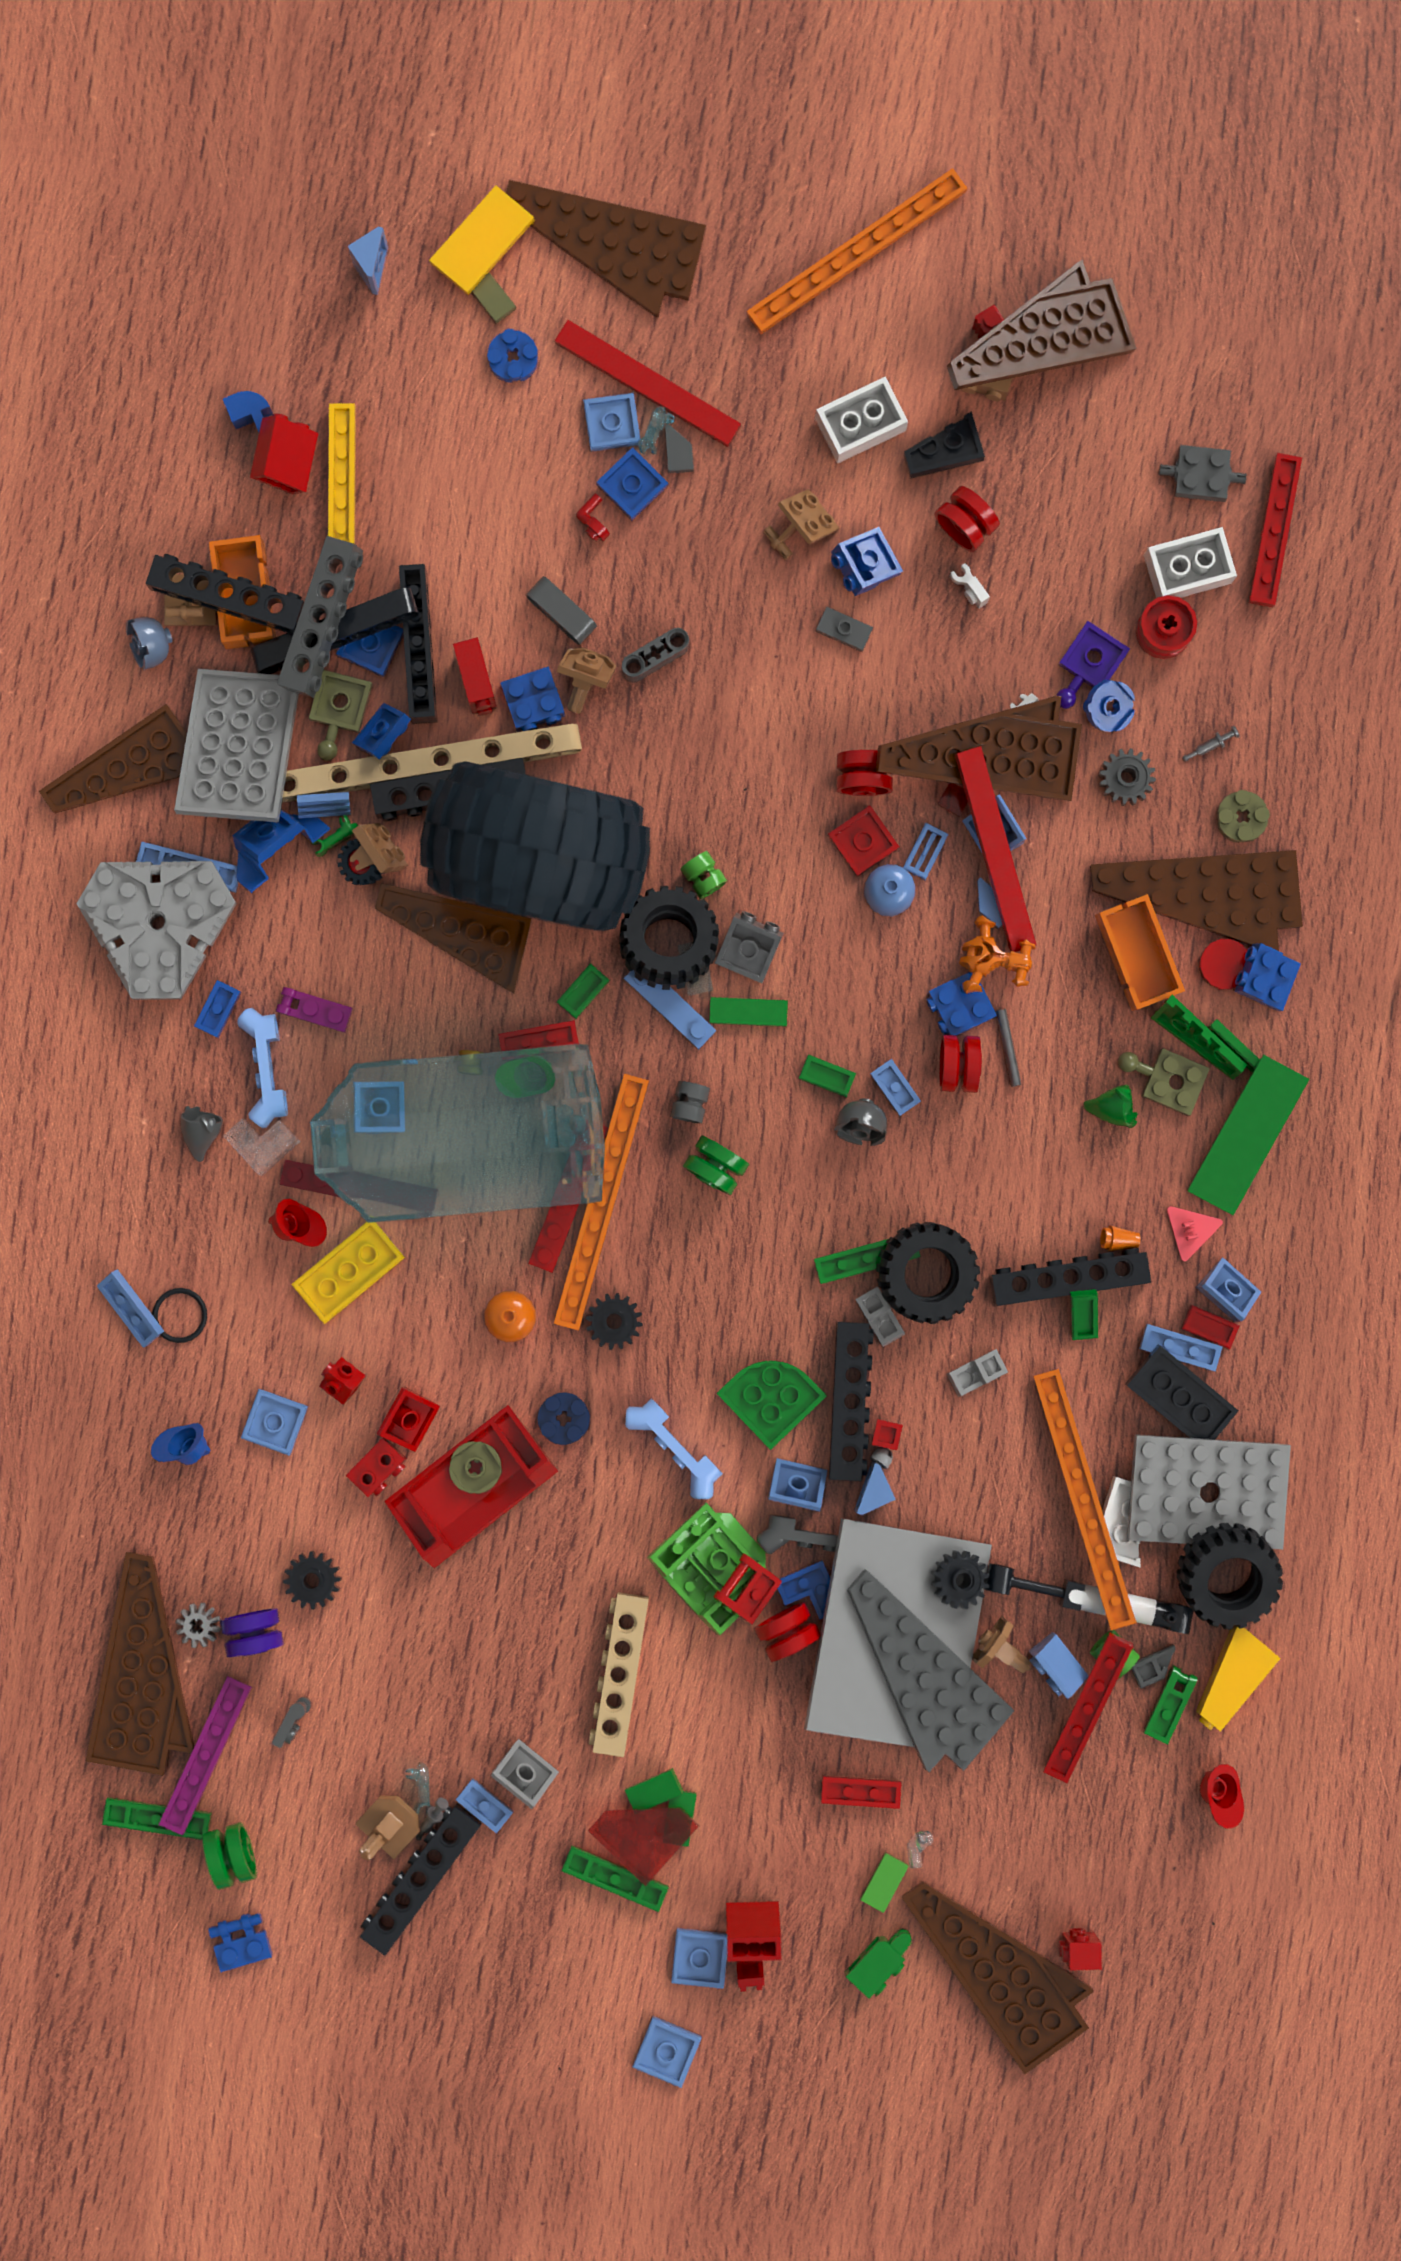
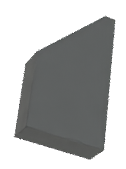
M1173 1644L1138 1659L1131 1668L1140 1689L1165 1678L1170 1660L1176 1649Z

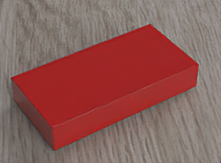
M1190 1305L1181 1329L1219 1346H1223L1226 1349H1231L1240 1325Z

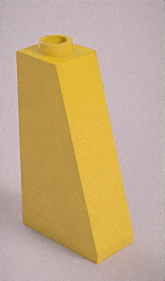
M1233 1625V1629L1229 1631L1196 1709V1712L1201 1715L1199 1721L1210 1731L1215 1727L1221 1732L1281 1659L1247 1629H1239L1237 1625Z

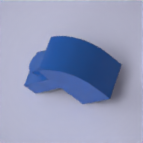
M241 391L223 398V402L236 430L255 423L259 432L262 418L273 415L269 403L258 393Z

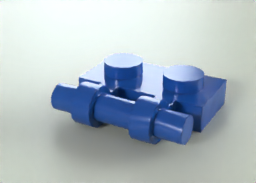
M248 1913L242 1915L241 1919L231 1922L225 1920L218 1922V1926L209 1928L210 1938L221 1936L223 1940L222 1943L213 1946L220 1973L273 1956L266 1929L255 1932L254 1929L255 1925L263 1923L260 1913L254 1915ZM244 1929L245 1936L232 1938L231 1932Z

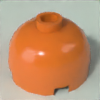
M503 1291L495 1295L488 1302L484 1312L485 1325L489 1333L496 1339L504 1342H517L526 1338L533 1330L536 1322V1310L532 1301L524 1294L516 1291Z

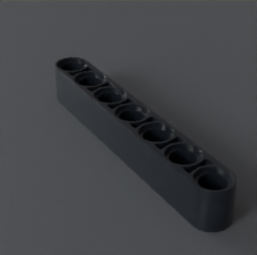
M400 588L346 609V613L340 619L338 625L337 639L332 643L330 651L417 617L419 612L412 589ZM283 634L251 648L250 651L257 673L273 674L282 670L293 637L292 634ZM318 638L313 639L311 648L317 644Z

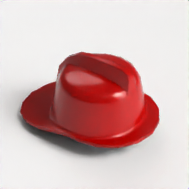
M292 1199L280 1201L276 1211L268 1219V1223L272 1225L276 1236L284 1241H296L305 1246L315 1247L322 1244L327 1236V1227L321 1215Z
M1220 1764L1212 1771L1205 1772V1776L1200 1783V1794L1205 1803L1209 1804L1211 1814L1216 1823L1225 1829H1233L1243 1819L1244 1801L1238 1773L1234 1767L1228 1764Z

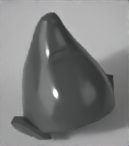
M186 1106L180 1117L181 1134L194 1159L202 1162L206 1151L221 1132L223 1119L213 1113L200 1111V1107L191 1108Z

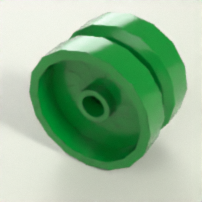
M701 1135L695 1148L706 1159L704 1160L696 1155H689L683 1167L694 1174L701 1182L731 1196L737 1186V1182L726 1172L729 1171L734 1175L743 1176L750 1164L717 1142Z
M241 1822L228 1825L225 1829V1835L218 1829L203 1834L205 1860L211 1879L218 1890L232 1887L235 1877L241 1883L256 1879L257 1868L254 1851L247 1830Z

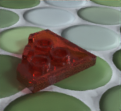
M681 1807L606 1810L588 1832L638 1880L647 1886L700 1825Z

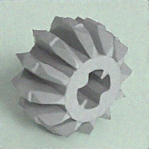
M194 1603L190 1604V1612L186 1609L180 1612L185 1619L179 1618L176 1620V1624L183 1625V1628L177 1630L176 1633L180 1635L185 1632L186 1636L182 1639V1642L185 1644L192 1639V1648L197 1647L198 1642H200L202 1647H206L208 1645L207 1639L212 1642L217 1639L213 1632L221 1631L220 1626L214 1625L215 1622L221 1620L220 1616L211 1617L215 1611L214 1607L205 1612L206 1603H201L198 1609ZM198 1620H202L203 1624L201 1625V1627L204 1629L203 1631L202 1629L198 1631L194 1629V1627L196 1626L195 1622H197Z

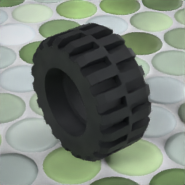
M660 886V891L655 892L652 888L646 891L645 897L638 896L631 913H626L624 918H622L619 936L621 957L626 960L625 966L629 971L634 970L635 978L640 982L643 979L648 980L647 985L655 988L656 984L663 985L662 990H670V985H676L677 989L685 988V983L688 981L690 984H694L699 980V975L704 976L708 972L709 966L713 964L716 956L719 927L715 923L716 916L713 910H708L709 904L704 899L698 901L695 892L690 890L688 894L684 893L683 887L676 886L675 890H668V886ZM671 919L679 921L691 931L693 935L692 947L679 956L667 957L659 955L646 944L644 938L646 929L659 920Z
M917 1222L910 1224L908 1228L903 1227L899 1229L895 1237H890L886 1241L888 1245L885 1250L881 1249L879 1254L881 1257L880 1264L876 1266V1272L879 1273L877 1283L878 1287L882 1290L883 1298L896 1312L919 1323L937 1324L940 1320L948 1321L953 1319L952 1315L955 1313L961 1314L965 1310L963 1306L967 1302L971 1303L974 1299V1296H972L973 1290L978 1289L979 1286L977 1275L980 1274V1266L976 1265L978 1258L975 1251L970 1248L971 1244L957 1231L933 1222L922 1224ZM926 1248L941 1251L948 1258L951 1266V1274L946 1287L932 1297H922L914 1294L905 1282V1268L909 1259L919 1250Z
M1220 1523V1528L1215 1529L1213 1525L1205 1528L1207 1532L1200 1535L1198 1532L1193 1536L1195 1541L1192 1544L1187 1543L1183 1550L1186 1554L1185 1556L1180 1555L1178 1559V1565L1181 1568L1176 1571L1179 1581L1178 1586L1192 1611L1202 1621L1207 1620L1209 1625L1216 1628L1221 1624L1223 1629L1232 1630L1233 1625H1237L1241 1629L1247 1627L1248 1622L1252 1621L1254 1624L1261 1620L1259 1617L1263 1613L1268 1615L1272 1611L1270 1605L1272 1603L1276 1604L1280 1598L1277 1590L1283 1589L1284 1581L1281 1579L1283 1570L1277 1555L1257 1531L1252 1528L1246 1529L1244 1525L1235 1523L1233 1527L1229 1523ZM1232 1558H1242L1251 1562L1249 1578L1236 1591L1219 1594L1208 1589V1580L1212 1571L1223 1561Z

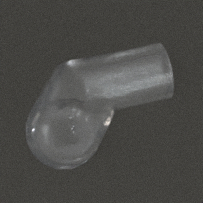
M929 1831L917 1832L908 1842L909 1868L922 1867L921 1852L933 1843V1835Z

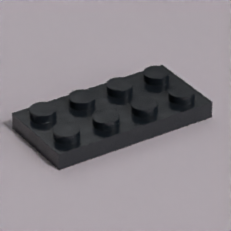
M1159 1344L1125 1383L1126 1386L1189 1438L1216 1439L1239 1411Z

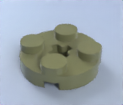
M1239 790L1229 794L1219 804L1216 814L1217 826L1221 834L1232 842H1250L1258 838L1265 831L1270 813L1265 802L1258 795L1246 790ZM1237 811L1247 812L1249 821L1239 823L1237 821L1239 817L1236 814Z
M467 1442L458 1447L452 1455L449 1467L450 1477L460 1490L468 1493L487 1492L497 1484L502 1474L501 1458L498 1452L488 1444L483 1442ZM473 1460L476 1463L481 1462L483 1465L480 1468L481 1473L479 1475L476 1472L472 1474L469 1472V1469L472 1467L470 1462Z

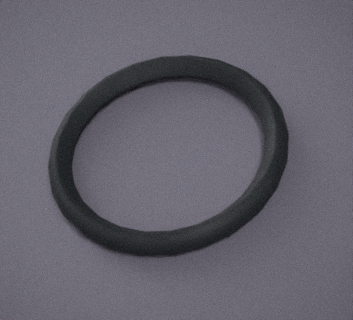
M175 1288L159 1297L154 1305L152 1315L159 1323V1307L170 1295L183 1293L193 1297L200 1305L202 1311V1319L198 1329L191 1335L182 1338L172 1337L166 1332L161 1334L164 1339L170 1342L185 1343L195 1339L203 1331L207 1322V1308L197 1293L185 1288Z

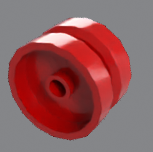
M959 486L950 496L951 503L944 502L935 511L934 516L940 527L954 542L969 552H975L984 542L983 535L990 536L999 527L1000 522L992 508L978 494L965 486Z
M1171 595L1157 597L1147 605L1137 621L1135 633L1138 644L1144 652L1154 658L1168 659L1176 657L1186 649L1196 633L1197 618L1195 611L1188 602L1180 597Z
M849 750L838 753L837 769L843 772V774L837 776L836 792L851 796H879L892 793L893 777L886 773L875 772L878 750Z
M942 1035L939 1061L940 1091L954 1092L960 1076L963 1092L978 1093L982 1070L980 1036H965L960 1052L959 1039L956 1035Z
M805 1602L793 1605L754 1627L760 1641L774 1639L765 1648V1652L771 1662L793 1655L820 1638L821 1634L815 1623L810 1622L799 1626L811 1615Z

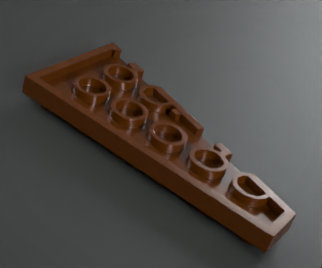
M165 704L39 790V793L56 814L179 778L187 732L169 706Z
M381 883L375 905L376 910L511 993H515L532 918Z

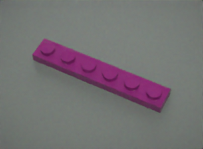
M227 1676L158 1825L180 1835L185 1834L252 1689L251 1686Z

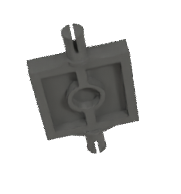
M1180 445L1176 465L1160 464L1159 475L1174 476L1176 484L1175 497L1226 502L1230 482L1245 484L1247 473L1232 472L1230 466L1231 450Z

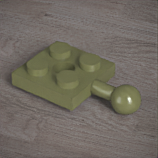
M323 670L321 676L322 684L319 691L315 694L309 720L329 725L325 740L320 742L317 747L318 756L323 760L329 761L334 759L338 752L335 740L339 728L360 733L373 684L369 681ZM338 695H344L348 698V703L345 707L338 708L334 705V699Z
M1164 1048L1160 1049L1153 1067L1140 1062L1138 1057L1132 1052H1124L1118 1059V1065L1122 1071L1133 1072L1136 1070L1149 1076L1141 1095L1142 1097L1186 1116H1191L1210 1070L1206 1066ZM1172 1075H1177L1182 1080V1085L1178 1090L1171 1088L1169 1085V1079Z

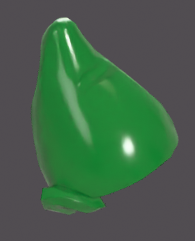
M1128 1085L1117 1086L1097 1098L1084 1102V1109L1105 1122L1133 1128L1137 1124L1136 1118L1138 1113L1133 1112L1132 1093Z

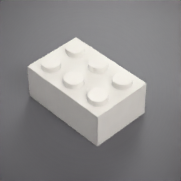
M886 376L816 409L815 420L837 464L905 432L908 420Z
M1223 527L1148 547L1144 554L1156 598L1166 595L1180 598L1231 584L1237 576Z

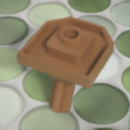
M586 648L567 650L558 665L557 672L574 678L572 683L574 688L567 706L569 711L574 713L582 712L588 691H591L593 685L606 689L616 669V665L608 656Z
M1001 1616L991 1631L987 1629L980 1637L979 1643L981 1644L973 1654L972 1660L981 1668H984L996 1656L1020 1673L1029 1671L1031 1668L1029 1659L1006 1641L1014 1625Z
M380 1795L355 1823L356 1826L369 1836L359 1849L360 1857L368 1861L381 1848L395 1859L420 1831L418 1814L399 1796Z

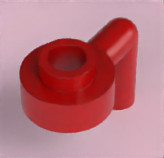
M596 493L576 513V517L588 528L585 532L595 542L598 539L604 542L610 535V532L600 521L589 515L602 501Z

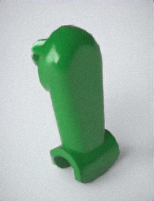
M343 815L345 820L343 822L340 816L339 824L341 827L335 833L324 840L318 839L314 843L311 842L312 845H322L321 849L315 852V855L323 857L326 855L327 850L353 837L354 833L352 830L358 824H350V820L346 815Z

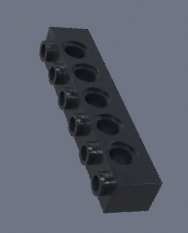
M164 554L163 557L159 555L154 556L145 583L151 591L292 635L294 634L304 604L301 596L292 592H287L284 595L278 593L276 588L262 584V587L252 585L253 582L243 577H238L236 580L228 577V574L221 570L213 569L210 572L204 570L202 565L189 561L188 564L178 562L179 559L169 554ZM184 573V577L180 582H172L175 574ZM200 581H209L206 589L197 590V585ZM232 588L233 594L230 597H221L224 589ZM257 596L258 600L254 605H246L248 597ZM274 604H283L282 610L280 612H270V609Z
M425 564L399 565L400 588L412 589L419 612L417 617L403 622L409 717L412 719V724L438 723L427 570Z
M523 758L483 764L484 766L526 775ZM451 770L370 784L376 817L378 819L382 818V821H393L398 819V815L407 814L408 817L423 815V811L427 810L429 800H419V793L422 790H430L433 793L438 780H447ZM398 794L406 796V801L402 805L393 804V799Z
M1139 1248L1123 1250L1124 1255L1114 1257L1113 1252L1098 1254V1259L1088 1261V1256L1072 1258L1073 1263L1062 1264V1259L1046 1262L1047 1267L1037 1268L1036 1263L1021 1265V1271L1011 1272V1267L995 1269L996 1275L989 1276L994 1306L1068 1296L1073 1291L1094 1289L1101 1291L1152 1283L1147 1252L1140 1253ZM1119 1261L1127 1266V1273L1124 1276H1119L1115 1272V1265ZM1093 1265L1098 1266L1102 1271V1275L1098 1280H1093L1089 1275V1270ZM1067 1269L1073 1270L1076 1274V1280L1073 1284H1068L1064 1281L1063 1275ZM1041 1273H1045L1050 1277L1051 1282L1047 1288H1042L1038 1284V1276ZM1015 1277H1020L1025 1282V1287L1021 1292L1015 1291L1012 1287V1281Z
M836 1323L829 1463L830 1480L862 1481V1475H867V1460H863V1449H868V1434L864 1433V1423H869L870 1407H865V1399L871 1395V1381H866L867 1371L872 1370V1355H868V1345H873L874 1330L869 1329V1323ZM852 1341L858 1342L861 1346V1352L856 1357L850 1356L847 1352V1346ZM852 1367L860 1372V1378L855 1383H850L846 1379V1372ZM848 1394H855L858 1397L859 1403L857 1407L849 1409L845 1406L844 1400ZM848 1420H854L857 1423V1431L852 1435H847L843 1431V1425ZM847 1446H852L856 1450V1456L851 1461H845L842 1458V1450Z
M456 1803L453 1809L448 1806L444 1811L441 1820L443 1823L437 1830L434 1828L430 1830L423 1840L427 1843L421 1852L416 1849L408 1860V1863L411 1865L406 1873L400 1871L392 1882V1885L395 1886L390 1895L386 1892L376 1904L379 1908L374 1917L369 1914L360 1926L363 1929L360 1938L384 1956L389 1952L481 1826L482 1821L458 1803ZM453 1828L456 1830L458 1838L453 1841L447 1840L444 1836V1830ZM431 1850L439 1851L442 1855V1860L439 1862L431 1861L428 1857V1852ZM420 1871L426 1876V1881L418 1884L413 1880L412 1874ZM400 1893H405L409 1896L410 1903L401 1905L398 1903L396 1896ZM390 1915L394 1919V1925L391 1927L384 1926L381 1923V1916Z

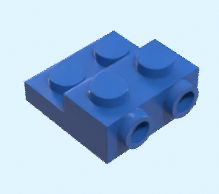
M880 527L838 543L831 551L832 565L836 569L840 568L844 576V587L846 590L852 591L854 596L874 589L878 584L899 576L903 572Z
M549 666L500 682L517 732L535 730L538 725L544 723L553 725L562 721L561 718L565 717V711Z
M1262 943L1252 944L1245 954L1246 962L1243 970L1236 977L1235 983L1237 986L1234 992L1274 1010L1283 1011L1301 963L1283 956L1282 952Z
M970 972L950 980L927 993L929 998L926 999V1002L932 1013L937 1012L940 1021L937 1023L943 1035L958 1036L997 1016L981 982L979 985L982 987V992L966 994L963 991L962 983L970 980L972 976Z

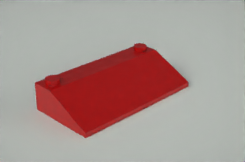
M507 1405L384 1502L422 1559L433 1568H436L559 1471L511 1407ZM467 1442H483L488 1444L498 1452L501 1458L502 1474L497 1484L487 1492L468 1493L460 1490L450 1477L449 1467L452 1455L458 1447ZM473 1460L470 1462L472 1467L469 1469V1472L471 1474L476 1472L479 1475L481 1473L480 1468L483 1465L481 1462L476 1463Z

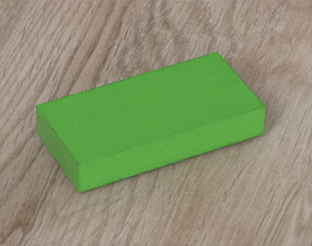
M885 1852L860 1900L884 1913L909 1865Z

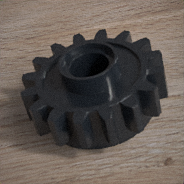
M616 1293L614 1299H611L609 1294H605L606 1301L602 1302L597 1298V1308L589 1307V1310L593 1312V1316H587L586 1320L592 1321V1325L586 1329L587 1331L594 1330L595 1334L591 1339L600 1338V1347L605 1343H609V1350H613L614 1344H618L619 1348L623 1349V1342L627 1341L630 1345L633 1344L630 1338L632 1335L639 1337L640 1334L635 1329L636 1327L643 1326V1323L637 1322V1318L642 1316V1313L634 1312L637 1304L629 1305L630 1297L626 1296L622 1301L620 1300L619 1293ZM612 1314H618L622 1319V1324L617 1329H611L607 1325V1319Z
M956 1550L952 1552V1556L944 1554V1560L942 1562L937 1561L935 1563L937 1569L931 1573L935 1576V1581L931 1582V1585L937 1588L934 1593L935 1596L942 1597L941 1602L948 1605L950 1603V1607L955 1609L959 1605L961 1608L968 1609V1602L977 1605L976 1597H985L981 1591L982 1588H989V1585L984 1583V1579L990 1576L988 1573L982 1572L986 1564L978 1563L980 1557L977 1555L970 1557V1552L964 1550L962 1554ZM962 1573L963 1582L957 1586L956 1578Z
M310 1551L308 1558L302 1553L299 1555L300 1562L294 1559L290 1561L293 1569H285V1573L290 1575L289 1578L283 1580L284 1584L290 1585V1588L285 1593H293L295 1595L291 1600L293 1603L301 1600V1608L310 1603L311 1610H314L318 1602L323 1608L326 1606L325 1599L333 1601L335 1597L332 1592H339L341 1589L336 1585V1582L342 1580V1577L336 1576V1572L340 1567H333L334 1559H324L325 1553L323 1552L318 1557H315V1552ZM309 1573H314L318 1576L319 1584L317 1587H312L307 1583L306 1579Z

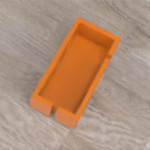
M260 535L209 542L212 571L213 569L221 570L227 573L228 577L236 580L238 577L249 579L253 582L252 585L262 587V584L270 586L268 570L266 568L265 543ZM224 589L221 597H230L233 594V589ZM248 597L246 605H254L258 597ZM217 611L221 643L226 650L249 647L250 641L256 646L276 638V631L273 628Z
M1148 894L1095 915L1121 985L1127 984L1128 988L1124 989V993L1131 1011L1141 1009L1169 998L1171 995L1174 996L1185 991Z

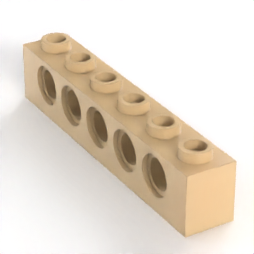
M618 1592L617 1598H611L609 1613L614 1614L613 1624H607L605 1636L606 1640H610L609 1651L603 1650L601 1666H606L605 1677L599 1676L597 1692H601L602 1696L600 1703L595 1702L593 1718L598 1719L597 1728L591 1729L589 1745H594L593 1753L624 1757L649 1600L647 1596ZM628 1614L633 1617L634 1624L632 1627L623 1628L620 1625L619 1618L622 1615ZM619 1641H626L630 1645V1650L626 1654H619L615 1650V1644ZM615 1667L623 1668L626 1672L625 1678L622 1680L613 1679L611 1676L612 1669ZM612 1693L620 1695L622 1702L619 1706L613 1707L608 1704L607 1697ZM606 1720H614L618 1728L615 1732L608 1733L603 1729V1723Z

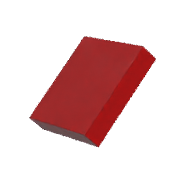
M871 805L828 833V837L856 877L899 849V845Z

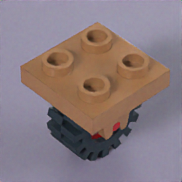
M380 823L362 824L353 829L352 832L357 839L346 842V846H342L340 850L343 853L338 854V858H341L342 861L337 862L338 867L343 868V870L339 871L341 875H346L345 880L348 882L352 881L354 885L376 883L377 880L383 878L381 874L402 871L408 866L404 860L405 855L403 851L394 845L390 839L391 834L389 830Z

